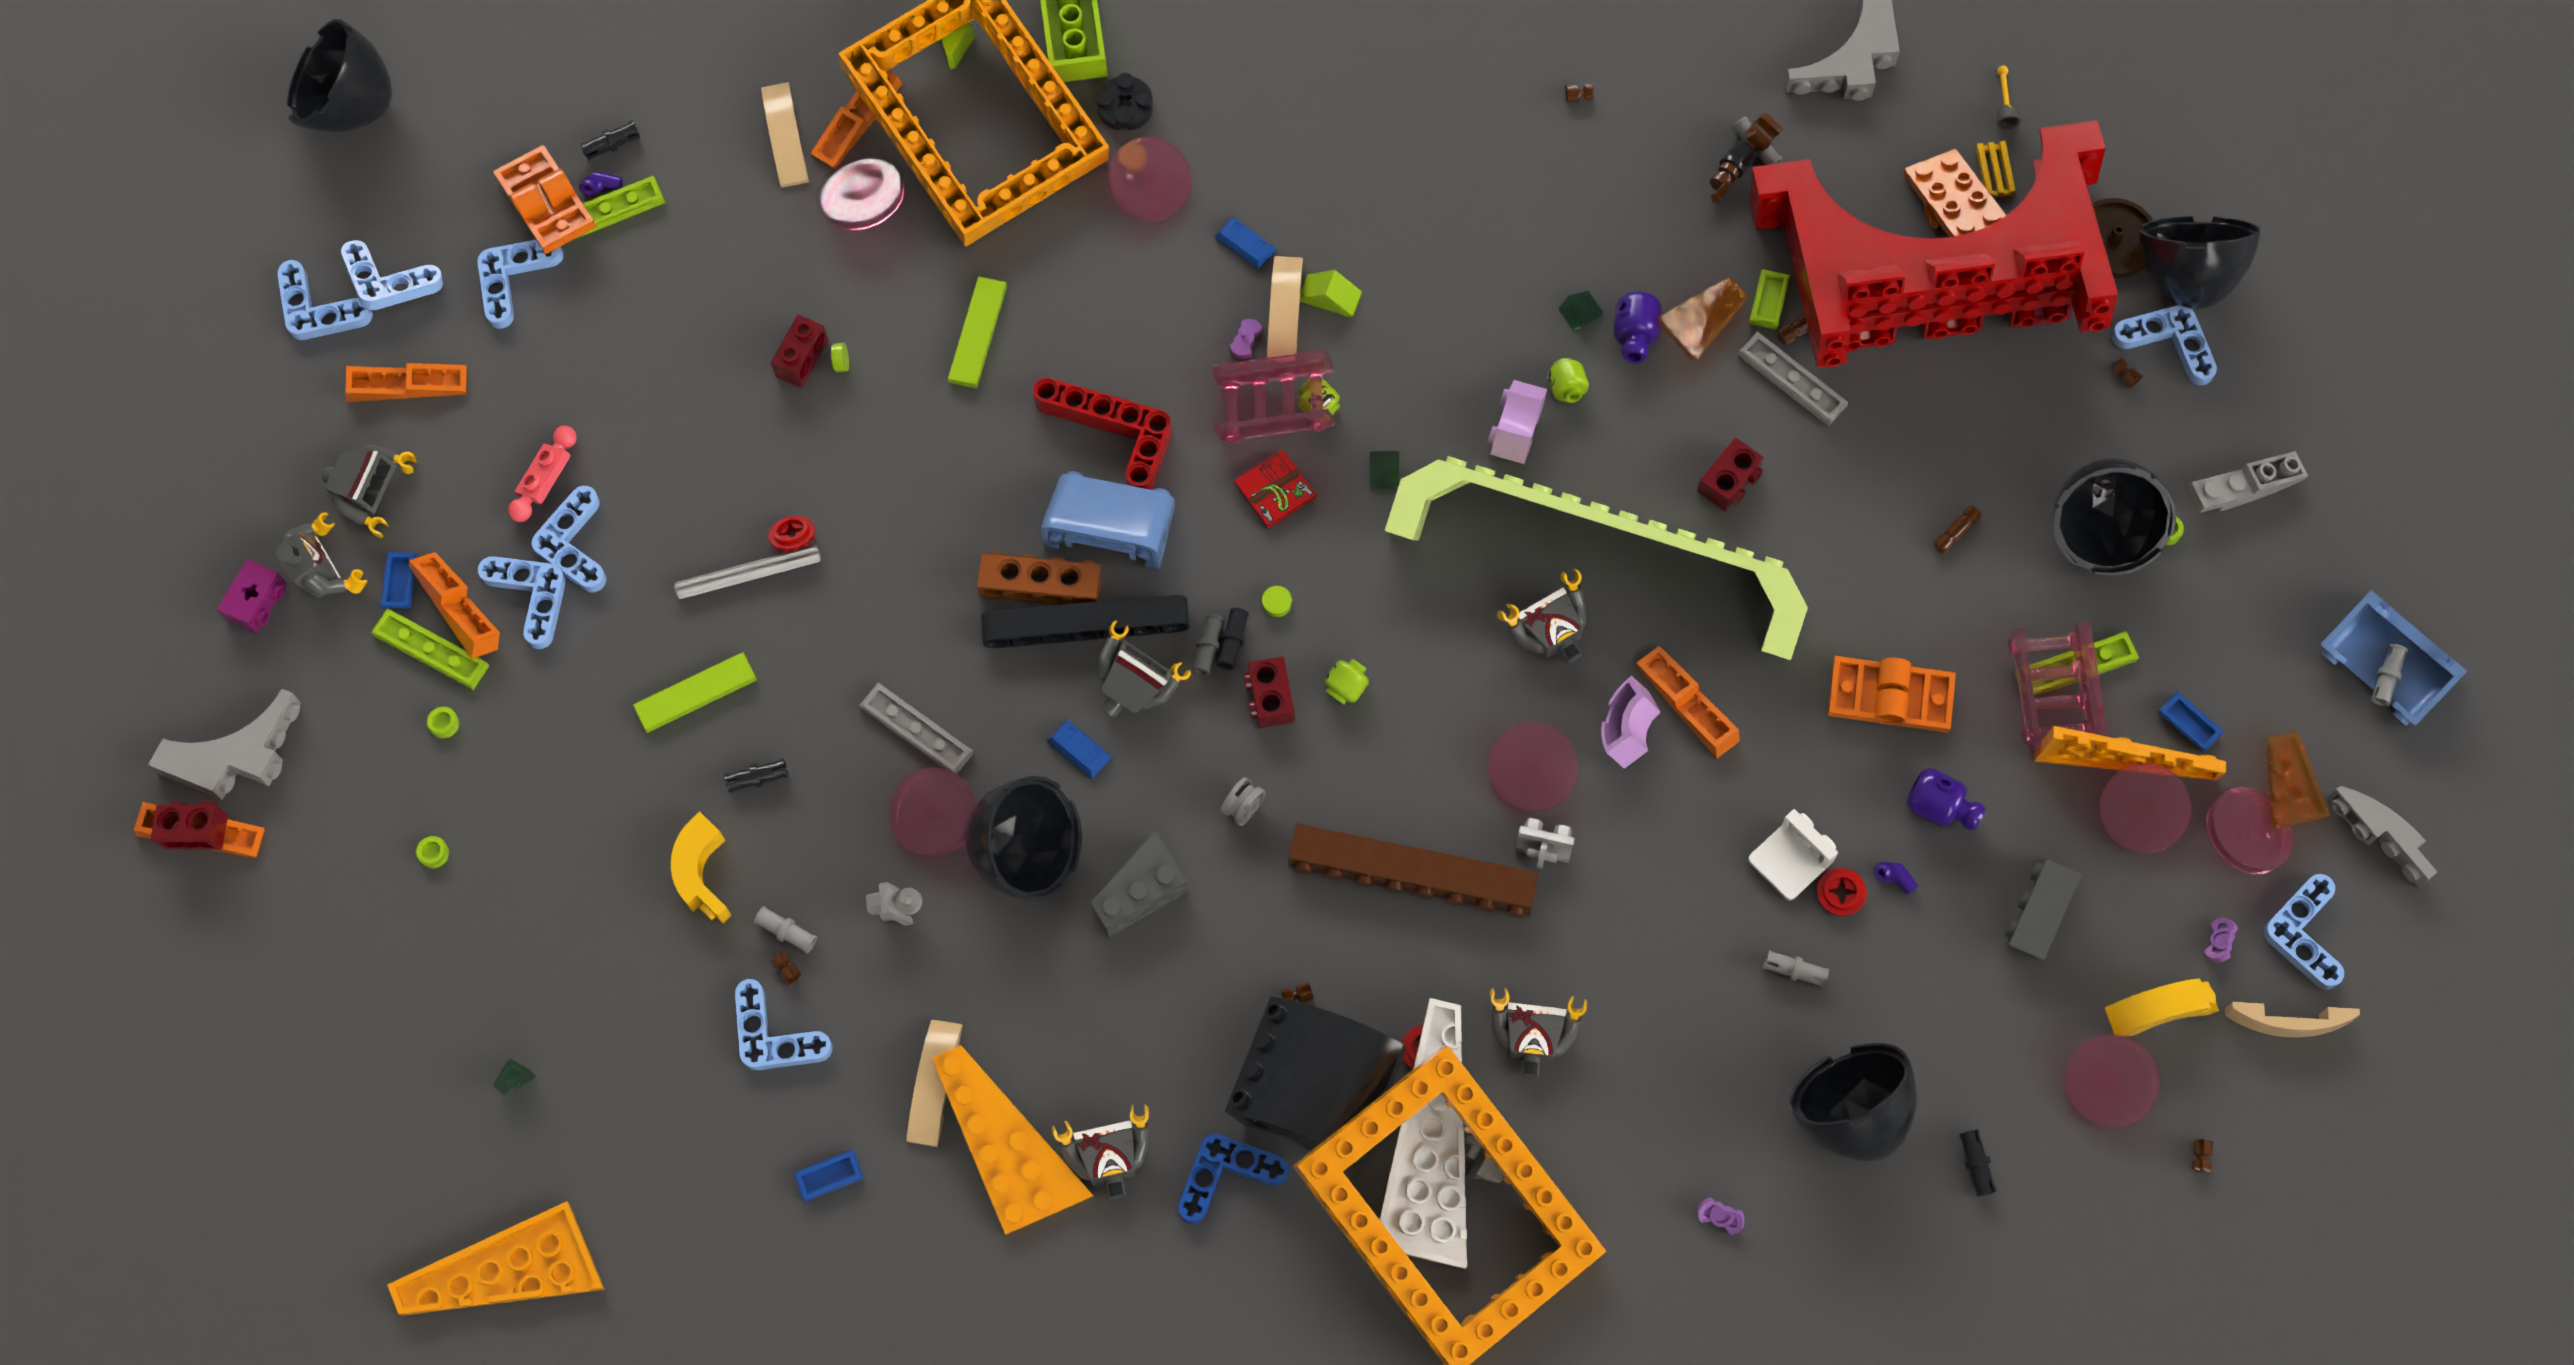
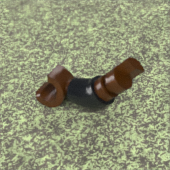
M1761 114L1745 132L1746 138H1743L1730 148L1720 160L1718 172H1715L1709 181L1711 187L1715 190L1711 195L1713 203L1717 204L1721 201L1737 178H1741L1760 154L1759 150L1763 152L1772 144V140L1782 131V127L1768 114Z

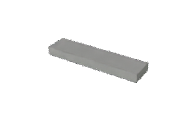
M1758 331L1739 350L1738 356L1827 426L1847 407L1848 401Z
M879 682L859 705L863 711L954 777L974 754L972 749Z

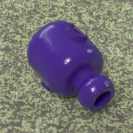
M1643 291L1629 292L1623 295L1616 304L1614 338L1619 344L1623 345L1621 354L1624 360L1632 364L1642 363L1646 360L1649 354L1648 346L1655 343L1661 332V303L1650 293Z
M1933 768L1924 769L1919 774L1906 802L1910 811L1936 825L1947 826L1956 819L1968 830H1976L1986 811L1981 803L1969 802L1965 799L1967 793L1965 784Z

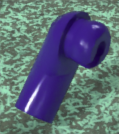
M594 172L580 183L579 189L586 196L596 195L605 188L617 190L623 186V177Z
M1880 862L1874 868V876L1879 881L1898 883L1906 895H1909L1919 887L1900 863Z

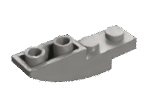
M2296 451L2247 463L2240 470L2191 482L2186 488L2199 513L2217 509L2220 512L2276 493L2305 480L2309 476Z
M2344 786L2338 787L2327 798L2331 802L2334 812L2344 817L2350 824L2353 834L2359 840L2364 841L2367 846L2378 840L2384 853L2390 858H2394L2402 868L2403 875L2410 882H2414L2418 888L2438 873L2418 850L2426 840L2393 810L2372 797Z

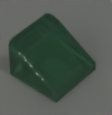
M1589 291L1568 296L1559 307L1560 313L1573 330L1583 327L1604 313Z
M1371 451L1369 457L1370 487H1399V451Z
M510 1059L493 1083V1086L505 1095L531 1081L536 1075L530 1069Z

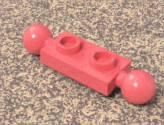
M560 426L554 431L553 446L543 443L514 491L520 499H515L509 504L508 514L512 520L516 522L527 521L532 514L531 503L542 504L571 456L565 449L571 448L576 443V432L571 427Z

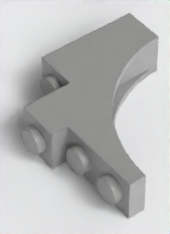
M1861 0L1858 8V25L1848 41L1831 56L1817 63L1788 69L1784 83L1786 93L1802 95L1814 91L1831 93L1842 90L1843 100L1853 99L1861 101L1871 98L1876 85L1874 67L1886 69L1895 66L1900 52L1892 0Z
M281 689L275 700L257 719L228 736L197 743L176 742L163 738L148 765L161 776L220 800H223L226 793H229L234 787L236 774L269 787L272 780L279 776L282 769L283 759L275 751L284 743L285 732L290 723L298 717L301 702L292 692Z

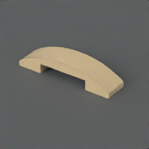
M786 82L761 87L780 186L784 188L808 183L809 179L802 152L790 84Z
M1274 256L1267 363L1296 365L1303 258Z
M2232 1002L2224 1009V1013L2232 1021L2264 1034L2281 1037H2310L2342 1028L2360 1015V1009L2327 1007L2319 1014V1019L2265 1016L2264 1003Z
M931 1020L913 1092L906 1138L907 1143L938 1148L947 1094L932 1057L959 1046L962 1024Z

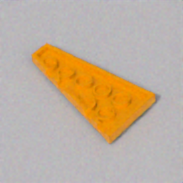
M2053 726L2037 746L2034 754V762L2217 781L2226 773V761L2219 760L2212 755L2199 756L2131 742L2129 738H2111Z
M961 1045L932 1057L1005 1235L1094 1197Z
M568 1201L387 1284L397 1312L401 1316L605 1290Z

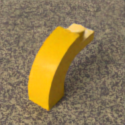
M699 811L681 830L673 846L671 854L672 879L678 893L692 912L699 907L711 921L716 917L723 924L732 915L728 908L705 887L703 883V868L709 856L726 840L722 833Z
M2200 978L2157 987L2105 1007L2115 1037L2134 1036L2166 1022L2186 1017L2211 1015L2219 1011L2216 995L2209 982H2201Z

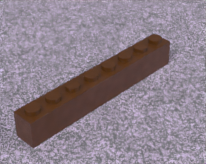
M1298 823L1295 826L1288 857L1289 867H1292L1295 872L1301 874H1311V872L1322 873L1325 878L1330 880L1351 879L1357 885L1371 887L1372 884L1384 886L1385 890L1393 893H1401L1402 890L1414 892V895L1419 898L1432 899L1434 896L1444 898L1445 902L1452 905L1468 903L1475 905V908L1482 911L1502 910L1506 911L1508 916L1515 918L1531 915L1539 875L1538 872Z

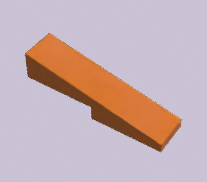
M886 71L888 81L897 92L903 85V82L897 75ZM857 91L846 108L840 107L810 153L834 169L837 168L876 119Z
M406 363V368L346 366V402L466 395L467 365Z
M436 552L409 560L410 569L471 659L498 650L500 632L467 597L468 587Z
M1660 646L1636 663L1637 668L1716 759L1740 742L1739 729L1699 691V684Z
M142 802L133 830L137 837L151 839L157 805ZM228 819L223 849L212 851L257 859L265 828Z

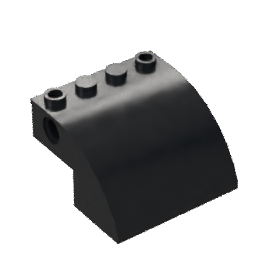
M1271 996L1230 1096L1225 1113L1235 1118L1244 1126L1292 1137L1312 1151L1392 1087L1407 1047L1392 1037L1345 1016L1308 1004ZM1366 1153L1355 1162L1362 1164Z

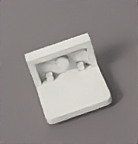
M1795 809L1785 816L1782 825L1755 849L1748 858L1749 863L1789 901L1794 900L1834 862L1838 854L1835 843L1828 836L1818 833L1813 828L1814 824L1811 819L1804 813L1799 814Z

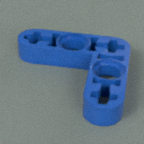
M1220 1134L1208 1135L1200 1146L1178 1206L1180 1217L1188 1224H1197L1204 1220L1224 1169L1276 1187L1282 1185L1288 1179V1163L1278 1155ZM1215 1142H1220L1221 1149L1226 1152H1230V1146L1235 1147L1231 1154V1163L1225 1162L1227 1155L1217 1153L1215 1157L1210 1156V1150L1207 1146H1214ZM1241 1152H1249L1254 1157V1163L1251 1167L1244 1169L1237 1165L1236 1157ZM1259 1158H1265L1263 1165L1273 1167L1275 1163L1280 1164V1171L1284 1172L1283 1175L1277 1174L1275 1179L1270 1178V1172L1261 1168L1260 1174L1255 1173L1259 1167ZM1200 1171H1209L1213 1175V1182L1210 1186L1200 1187L1196 1184L1195 1176ZM1190 1189L1199 1194L1208 1195L1207 1199L1200 1195L1198 1208L1202 1211L1200 1213L1195 1212L1193 1217L1188 1216V1210L1184 1208L1186 1204L1191 1205L1195 1198V1193H1189Z

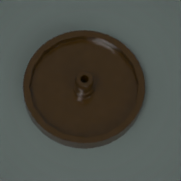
M2106 198L2092 203L2113 278L2129 277L2142 271L2146 264L2141 250L2139 233L2143 224L2153 221L2152 217L2142 207L2125 199Z

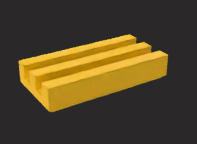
M2000 141L1999 144L1988 142V145L1984 146L1983 143H1977L1975 149L1984 187L1993 198L2014 196L2016 189L2006 141ZM1996 152H1999L2006 190H2004ZM1985 153L1990 155L1997 191L1992 190Z

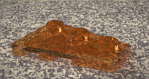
M1726 277L1658 316L1656 320L1691 360H1695L1700 357L1749 297L1731 277Z
M2299 731L2275 735L2266 740L2272 830L2323 821L2330 817Z

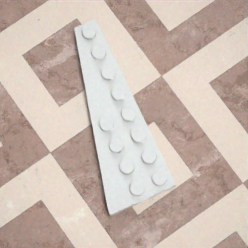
M1432 998L1429 999L1414 1069L1438 1049L1449 1046L1462 1063L1461 1005ZM1440 1093L1400 1126L1379 1220L1407 1256L1466 1269L1467 1229L1463 1122L1451 1107L1447 1108L1444 1104L1446 1100Z

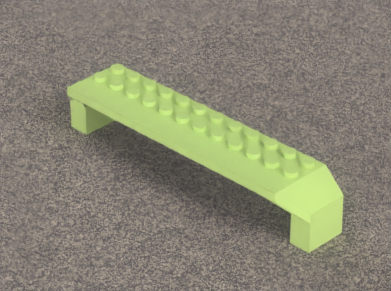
M1447 456L1446 461L1438 459L1400 480L1385 531L1411 540L1419 541L1431 501L1464 485L1474 483L1753 571L1774 609L1761 651L1788 660L1792 658L1808 607L1789 570L1782 568L1783 561L1766 556L1763 562L1753 558L1754 552L1739 547L1736 548L1735 552L1724 549L1725 543L1707 538L1706 543L1695 540V533L1678 529L1677 534L1666 531V524L1650 519L1648 525L1637 522L1639 517L1637 515L1620 510L1619 516L1608 513L1609 506L1591 501L1590 507L1580 504V497L1562 492L1560 498L1551 495L1553 489L1536 483L1533 484L1532 488L1522 486L1524 480L1505 474L1504 478L1500 479L1494 477L1496 471L1476 465L1475 470L1466 468L1467 462Z

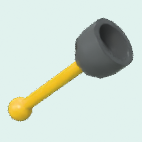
M2001 65L1997 69V74L2001 78L2004 105L1997 112V125L2002 129H2012L2020 124V113L2015 106L2009 103L2006 79L2008 68Z

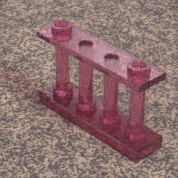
M1319 350L1212 366V377L1220 388L1225 389L1226 424L1214 425V431L1220 440L1226 443H1237L1241 439L1303 430L1323 431L1327 427L1336 426L1335 419L1328 409L1323 410L1322 376L1325 373L1333 372V361L1327 351ZM1309 376L1311 411L1294 414L1293 380L1297 377ZM1281 380L1283 415L1266 418L1265 384L1269 381ZM1252 384L1254 420L1238 422L1237 388L1242 385Z
M2090 622L2077 623L2068 636L2029 640L2025 639L2024 627L2017 628L2011 638H2009L2008 649L2010 656L2015 658L2025 726L2022 727V740L2024 744H2028L2029 753H2035L2042 746L2041 740L2053 728H2039L2037 710L2079 707L2084 711L2085 721L2082 724L2057 727L2108 737ZM2070 648L2071 651H2074L2076 662L2073 665L2030 669L2028 652ZM2071 677L2079 680L2080 691L2077 695L2034 697L2032 681Z

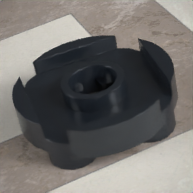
M1122 73L1118 77L1107 81L1100 88L1096 96L1099 117L1112 129L1129 128V130H1135L1143 126L1151 117L1153 107L1151 90L1146 83L1129 73ZM1129 99L1131 106L1123 105L1120 107V100Z

